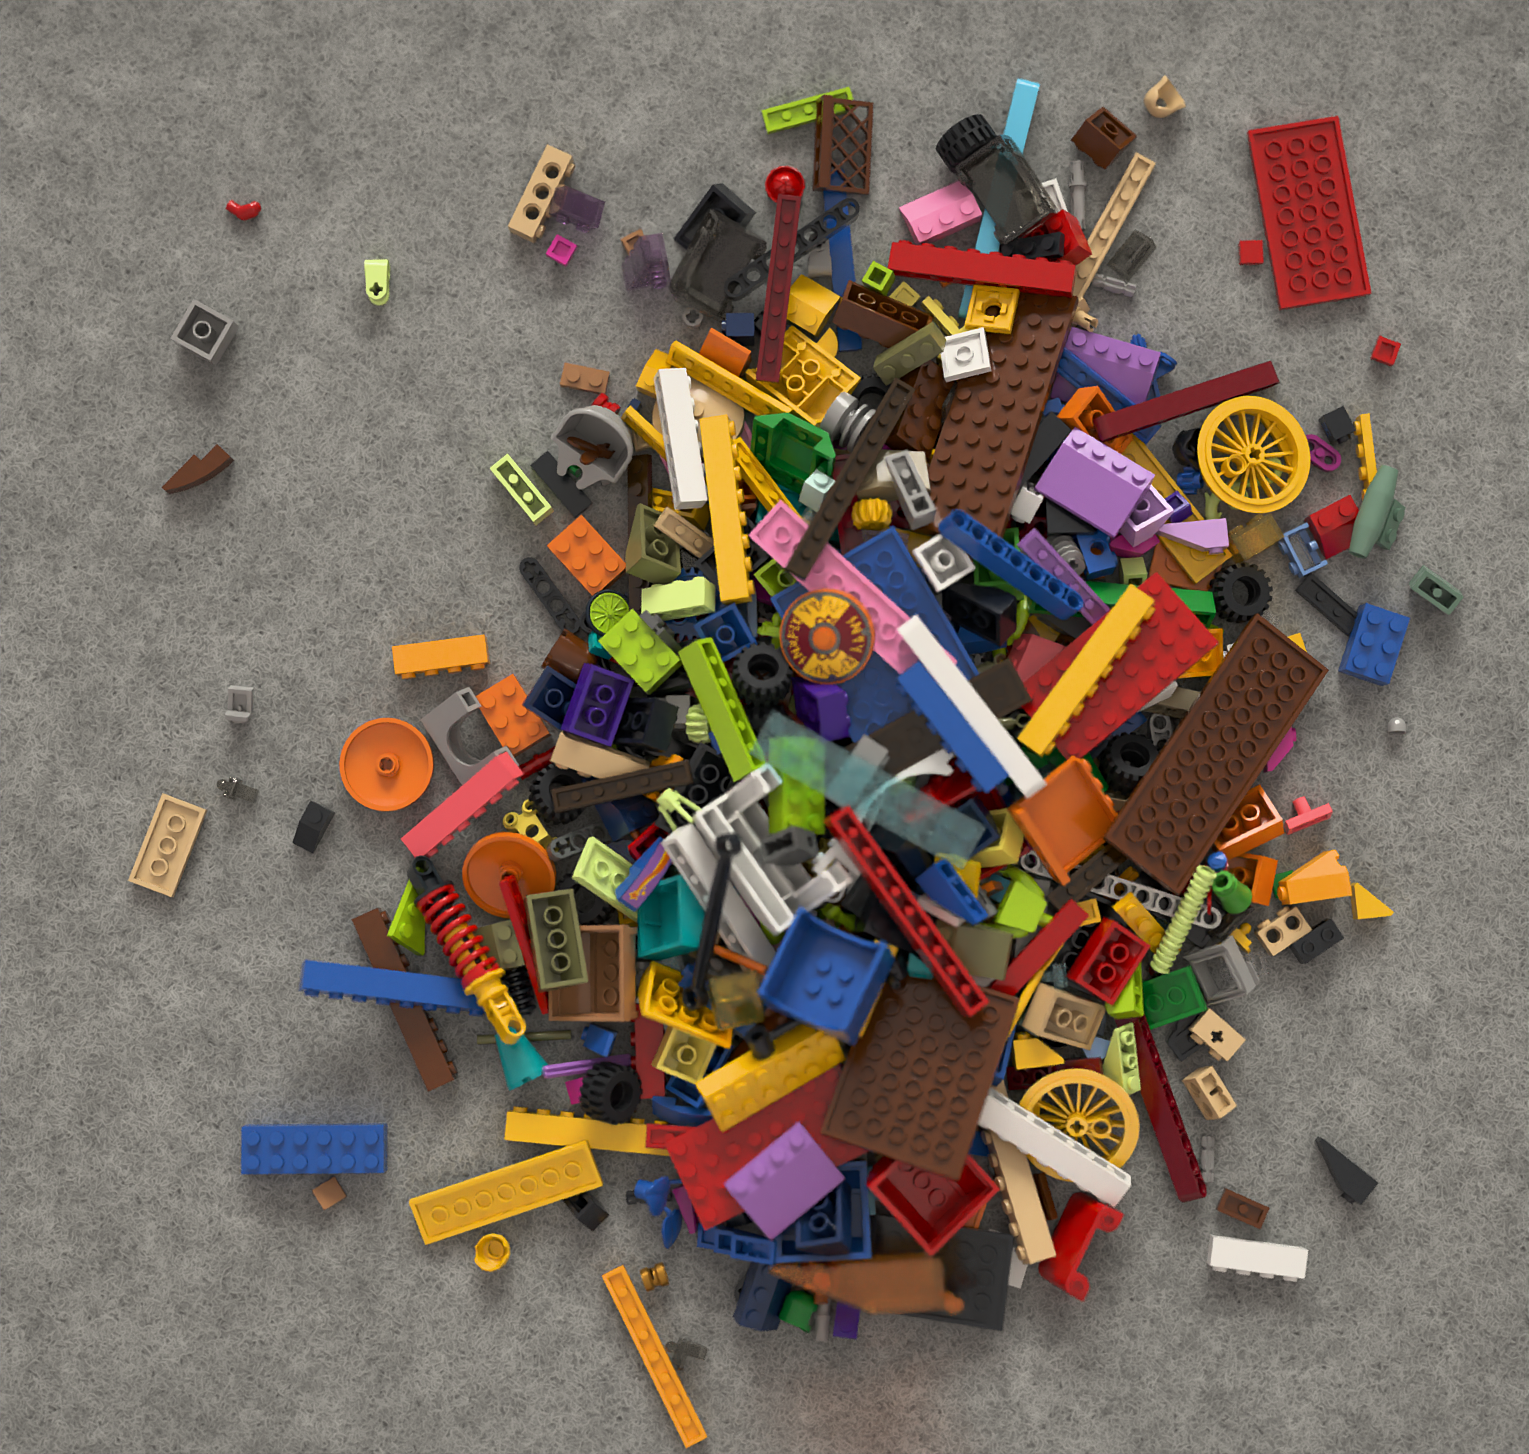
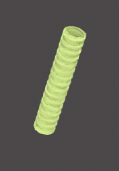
M1197 866V872L1193 874L1194 878L1190 880L1191 885L1187 886L1188 891L1184 892V897L1181 899L1182 904L1178 905V910L1175 911V916L1171 919L1172 923H1169V929L1165 931L1166 935L1162 937L1163 941L1159 943L1160 948H1157V954H1154V960L1150 962V966L1159 973L1168 974L1170 972L1169 967L1173 966L1172 961L1176 960V955L1179 954V949L1183 946L1181 942L1185 941V936L1188 935V930L1191 929V924L1195 921L1194 917H1197V911L1201 909V905L1204 903L1203 898L1207 897L1206 892L1210 891V886L1214 883L1212 879L1217 877L1214 870L1209 867Z

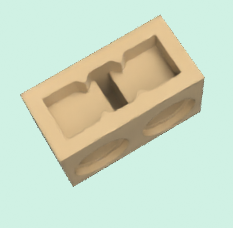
M1287 905L1276 912V918L1271 921L1267 918L1257 925L1258 930L1254 934L1269 956L1276 955L1312 931L1297 907L1289 908ZM1290 916L1296 920V926L1292 930L1286 926V920ZM1270 929H1273L1277 934L1276 940L1272 943L1266 937Z
M1213 1066L1200 1067L1182 1080L1206 1120L1221 1119L1237 1106Z

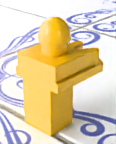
M1243 923L1239 929L1232 927L1215 945L1221 944L1228 936L1233 935L1236 944L1249 954L1251 950L1248 946L1252 942L1245 935L1250 933L1251 925Z

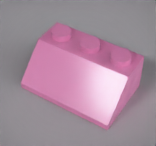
M962 180L899 208L916 245L934 243L980 222L982 212L972 192Z

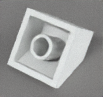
M941 534L912 551L937 592L975 569L966 552Z

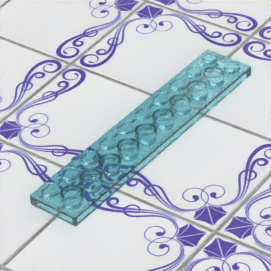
M774 710L771 712L750 751V754L839 803L845 806L849 805L852 810L960 869H963L986 828L981 823Z

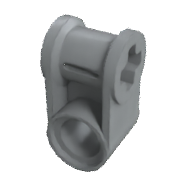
M816 233L810 235L809 242L817 239ZM829 239L822 243L821 248H815L809 252V278L832 277Z

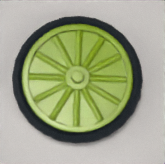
M611 589L595 593L589 599L586 606V620L589 627L596 634L603 637L629 612V600L622 593Z

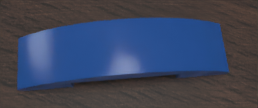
M652 1097L653 1114L673 1125L698 1127L713 1119L708 1108L698 1109L696 1107L676 1106V1098Z

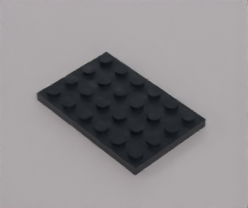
M873 1215L870 1234L871 1259H867L862 1305L932 1301L872 1307L878 1312L940 1308L934 1310L890 1312V1314L997 1331L1003 1330L1014 1235L961 1227L931 1257L894 1216Z

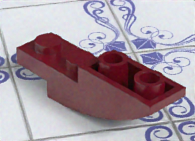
M1101 1057L1065 1058L1064 1064L1016 1069L1013 1065L1007 1066L1009 1090L1029 1089L1043 1077L1066 1069H1086L1104 1075Z

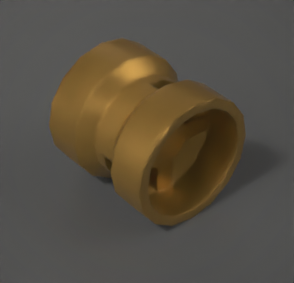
M663 1262L655 1264L650 1269L648 1267L640 1269L641 1278L647 1292L654 1290L656 1286L664 1287L670 1284Z

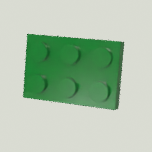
M1191 965L1142 982L1143 1011L1150 1030L1207 1010Z

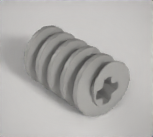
M1048 536L1046 541L1080 575L1084 571L1086 564L1072 536Z

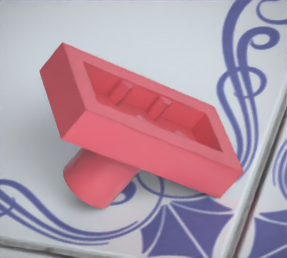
M1304 796L1292 802L1298 816L1286 820L1284 829L1287 835H1290L1331 818L1333 811L1329 803L1311 810Z

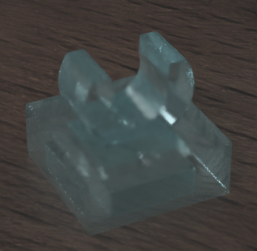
M1055 963L1052 965L1053 971L1044 972L1042 976L1043 982L1054 981L1055 988L1067 987L1065 963Z

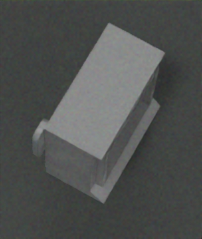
M1233 935L1228 936L1221 944L1205 949L1193 946L1183 956L1192 967L1208 1002L1207 1006L1246 996L1260 983L1252 963L1244 961ZM1223 955L1237 987L1218 991L1207 967L1206 960Z

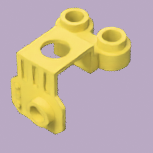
M529 799L525 800L522 805V814L518 815L516 812H510L504 816L503 826L509 832H519V834L527 836L526 832L537 826L539 829L538 834L530 838L538 842L546 850L548 845L558 838H551L536 815L538 813L537 809L527 810L533 804V801H529ZM514 818L512 823H508L510 819ZM555 847L554 851L558 852L559 848Z

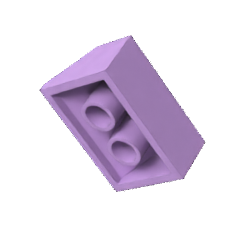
M1151 485L1150 490L1119 532L1134 548L1153 537L1173 514L1174 510Z

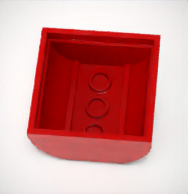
M969 1154L959 1182L885 1156L872 1167L866 1179V1186L931 1257L1000 1190Z

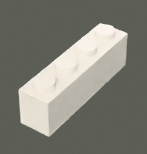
M1210 1235L1207 1264L1213 1266L1212 1270L1227 1272V1268L1236 1269V1273L1242 1275H1250L1252 1271L1259 1272L1260 1277L1274 1278V1275H1281L1283 1280L1297 1282V1278L1305 1279L1308 1250L1304 1247Z

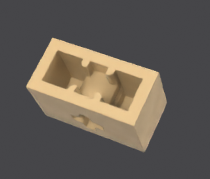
M1210 1008L1203 1011L1188 1028L1192 1033L1190 1037L1200 1046L1204 1043L1209 1047L1208 1053L1217 1061H1220V1059L1228 1061L1246 1040ZM1211 1032H1219L1217 1036L1220 1039L1218 1041L1212 1040Z

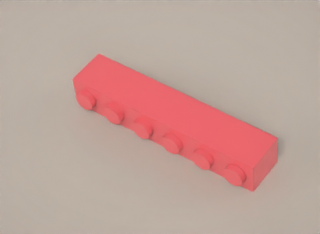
M507 752L496 756L405 834L401 840L415 858L417 856L432 858L439 852L437 847L441 844L445 846L455 838L453 834L457 830L462 832L471 825L469 822L471 818L475 817L477 819L487 811L485 807L489 803L493 805L503 797L501 793L505 789L510 791L519 784L517 779L524 773Z

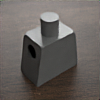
M794 825L760 840L763 862L765 864L794 866L815 858L819 854L815 834L812 831Z

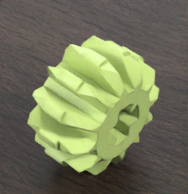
M701 704L693 705L688 709V714L686 715L685 725L688 739L698 744L700 742L704 744L711 743L708 733L712 730L701 708Z

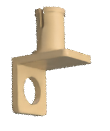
M1083 297L1079 298L1071 327L1080 325L1088 332H1093L1094 329L1090 325L1097 328L1098 319L1087 314L1090 308Z

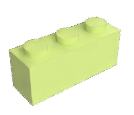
M508 454L490 467L494 476L535 525H538L554 512L550 504Z
M694 577L690 581L676 580L672 584L667 585L653 584L650 588L642 589L641 614L647 610L652 616L657 614L663 621L714 613L715 585L704 577Z

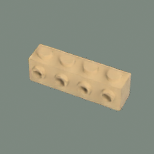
M563 730L559 735L551 761L555 762V766L561 769L568 770V768L577 770V773L581 776L588 778L594 776L599 779L647 769L651 763L650 761Z

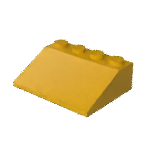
M651 961L641 976L639 983L638 999L641 1014L729 1049L731 1047L733 1027L707 1007L688 1010L682 1001L684 989L678 985L684 977L681 975V972Z

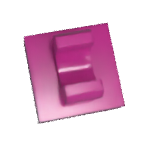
M557 234L546 252V256L567 267L578 247Z

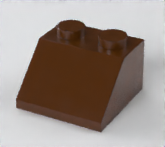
M1101 107L1084 121L1071 141L1078 150L1085 152L1091 157L1097 166L1106 170L1134 141L1137 135L1105 107Z

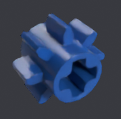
M1191 466L1183 467L1184 472H1179L1177 475V486L1184 490V494H1198V489H1203L1204 487L1201 473L1194 470Z

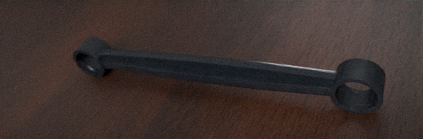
M734 832L718 835L715 839V851L719 859L704 917L692 985L686 987L682 992V1001L688 1010L704 1008L709 1002V994L705 988V983L721 920L732 857L738 856L742 851V841ZM727 840L730 844V852L727 848ZM694 992L697 996V1003L694 999Z

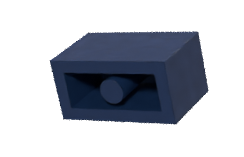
M726 313V320H722V334L742 346H755L754 313Z

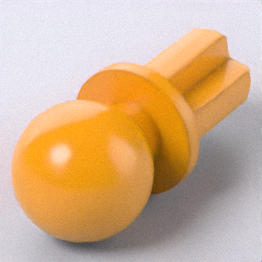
M1130 866L1118 878L1134 882L1139 877L1136 869ZM1117 883L1114 886V893L1117 896L1121 895V890L1124 891V885ZM1103 896V898H1105V899H1107V900H1110V901H1112V902H1117V901H1118V900H1115V899H1112V898Z

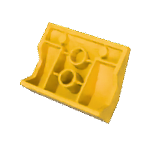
M793 325L785 332L779 384L756 381L757 368L748 369L745 372L747 383L790 407L792 415L818 428L837 396L844 391L851 395L861 381L857 374Z

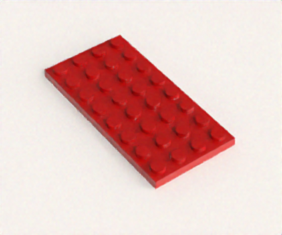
M1333 116L1248 130V144L1279 310L1370 296V282L1339 117Z
M1157 572L1137 587V589L1154 600L1155 605L1153 607L1156 609L1148 621L1146 619L1142 621L1139 625L1141 627L1139 634L1134 640L1131 638L1125 644L1127 647L1125 653L1120 659L1117 657L1111 663V666H1113L1111 672L1106 678H1100L1097 682L1099 686L1097 691L1091 698L1087 696L1082 704L1085 706L1077 717L1072 716L1068 722L1071 725L1063 736L1059 734L1054 741L1056 743L1055 747L1066 760L1071 756L1081 760L1219 644L1215 637ZM1110 611L1023 683L1032 700L1021 707L1031 719Z
M839 1064L723 1132L714 1119L664 1143L704 1230L745 1212L724 1183L798 1122L801 1123L835 1167L869 1152L868 1150L821 1135L820 1133L842 1073Z

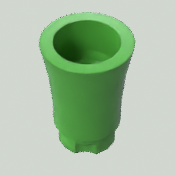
M1222 870L1216 873L1217 877L1212 879L1214 881L1212 890L1219 898L1222 908L1232 914L1245 911L1252 901L1250 888L1227 871Z

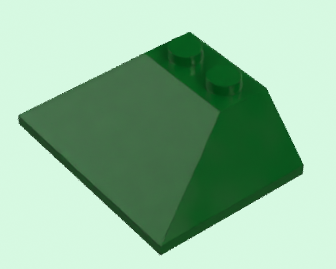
M790 413L760 415L753 418L750 450L774 482L800 495L804 482L816 469L833 479L836 455L828 432Z

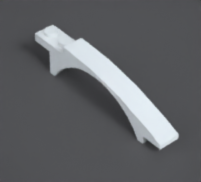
M945 749L940 750L902 771L868 796L853 811L862 823L873 801L885 789L900 780L924 774L948 776L953 769L946 763L954 756L953 752L948 754ZM835 837L828 843L831 848L825 854L820 852L812 861L814 864L812 870L818 875L822 873L834 858L855 877L860 874Z

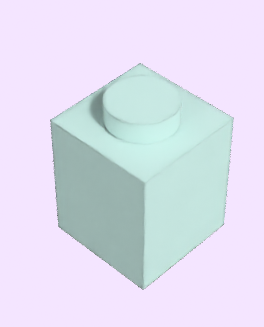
M816 469L804 482L798 501L817 512L835 480Z

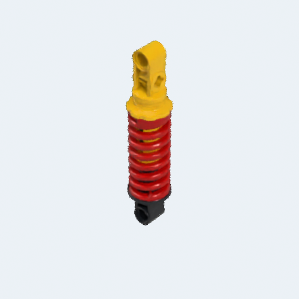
M417 856L407 871V877L419 895L413 902L414 906L423 914L424 921L431 925V933L438 935L436 941L440 946H443V954L449 956V964L452 967H456L455 975L463 978L461 985L464 988L465 994L467 996L476 995L478 1005L484 1008L487 1018L493 1024L504 1043H516L525 1032L526 1024L516 1009L514 1001L508 995L507 986L503 985L500 980L505 974L504 970L496 963L495 957H486L490 952V948L488 946H480L484 941L482 935L474 936L478 927L475 924L468 925L472 919L471 915L464 914L459 917V914L466 909L465 904L452 905L460 898L458 893H454L453 881L443 882L432 861L426 856ZM416 867L423 869L424 873L417 871ZM508 1027H513L517 1034L510 1032Z

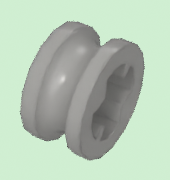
M691 306L683 312V322L688 328L695 329L703 323V314L699 308ZM691 312H696V316L699 315V319H696L695 323H690V319L688 321L686 317L691 315Z

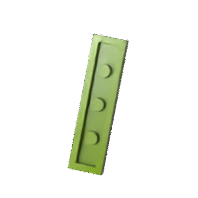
M850 86L761 110L767 135L816 122L817 99L822 95H832V98L853 100ZM834 104L836 116L847 113L842 105Z

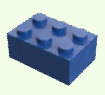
M1368 603L1360 605L1338 672L1380 686L1388 685L1410 618Z

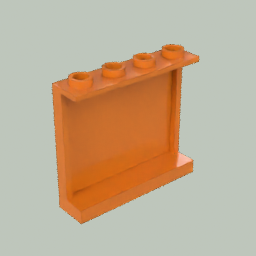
M1071 756L1043 779L1047 784L1029 799L1023 795L1007 809L1051 878L1063 886L1071 880L1067 873L1106 842L1102 837L1118 815L1113 809V801L1107 795H1104L1101 790L1103 785L1096 777L1092 776L1090 772L1092 768L1089 763L1084 759L1080 760L1074 756Z

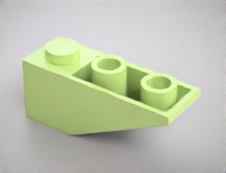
M1131 1022L1114 1030L1102 1066L1103 1074L1119 1084L1128 1095L1141 1090L1134 1027Z

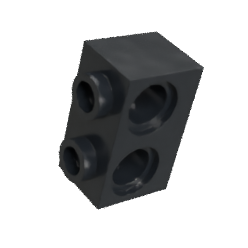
M1325 918L1311 928L1312 931L1289 945V948L1300 964L1308 963L1344 939V936L1331 918Z

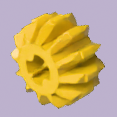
M870 498L854 503L852 520L853 525L858 529L874 531L877 529L882 530L890 525L892 509L886 500Z

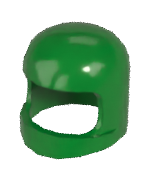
M802 1290L789 1292L778 1318L810 1334L812 1326L809 1325V1320L812 1313L818 1309V1305L814 1304V1296Z

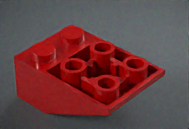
M1064 209L1022 237L1026 238L1055 232L1063 233L1065 235L1064 256L1049 259V262L1058 263L1060 260L1072 262V265H1078L1092 255V251L1077 218Z

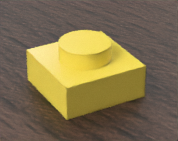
M903 281L889 297L913 307L921 296Z

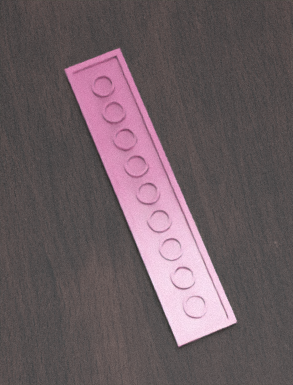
M780 500L748 536L785 568L809 525ZM828 543L825 545L805 582L793 576L809 591L833 588L847 592L857 598L869 612L874 624V651L897 672L903 674L918 661L922 663L897 630L911 618ZM942 647L952 662L956 664L958 661Z

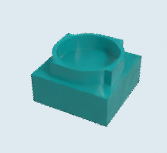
M681 874L660 881L649 897L637 909L638 958L662 961L698 950L706 912Z

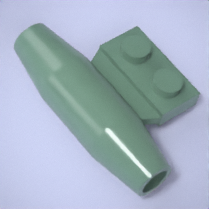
M1381 465L1367 488L1353 525L1349 554L1366 559L1374 544H1377L1382 549H1391L1392 543L1396 540L1397 530L1404 518L1406 508L1394 499L1399 472L1397 469Z

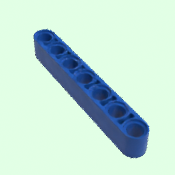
M956 509L940 522L939 531L944 538L1057 618L1067 620L1082 609L1084 602L1078 592L964 511Z

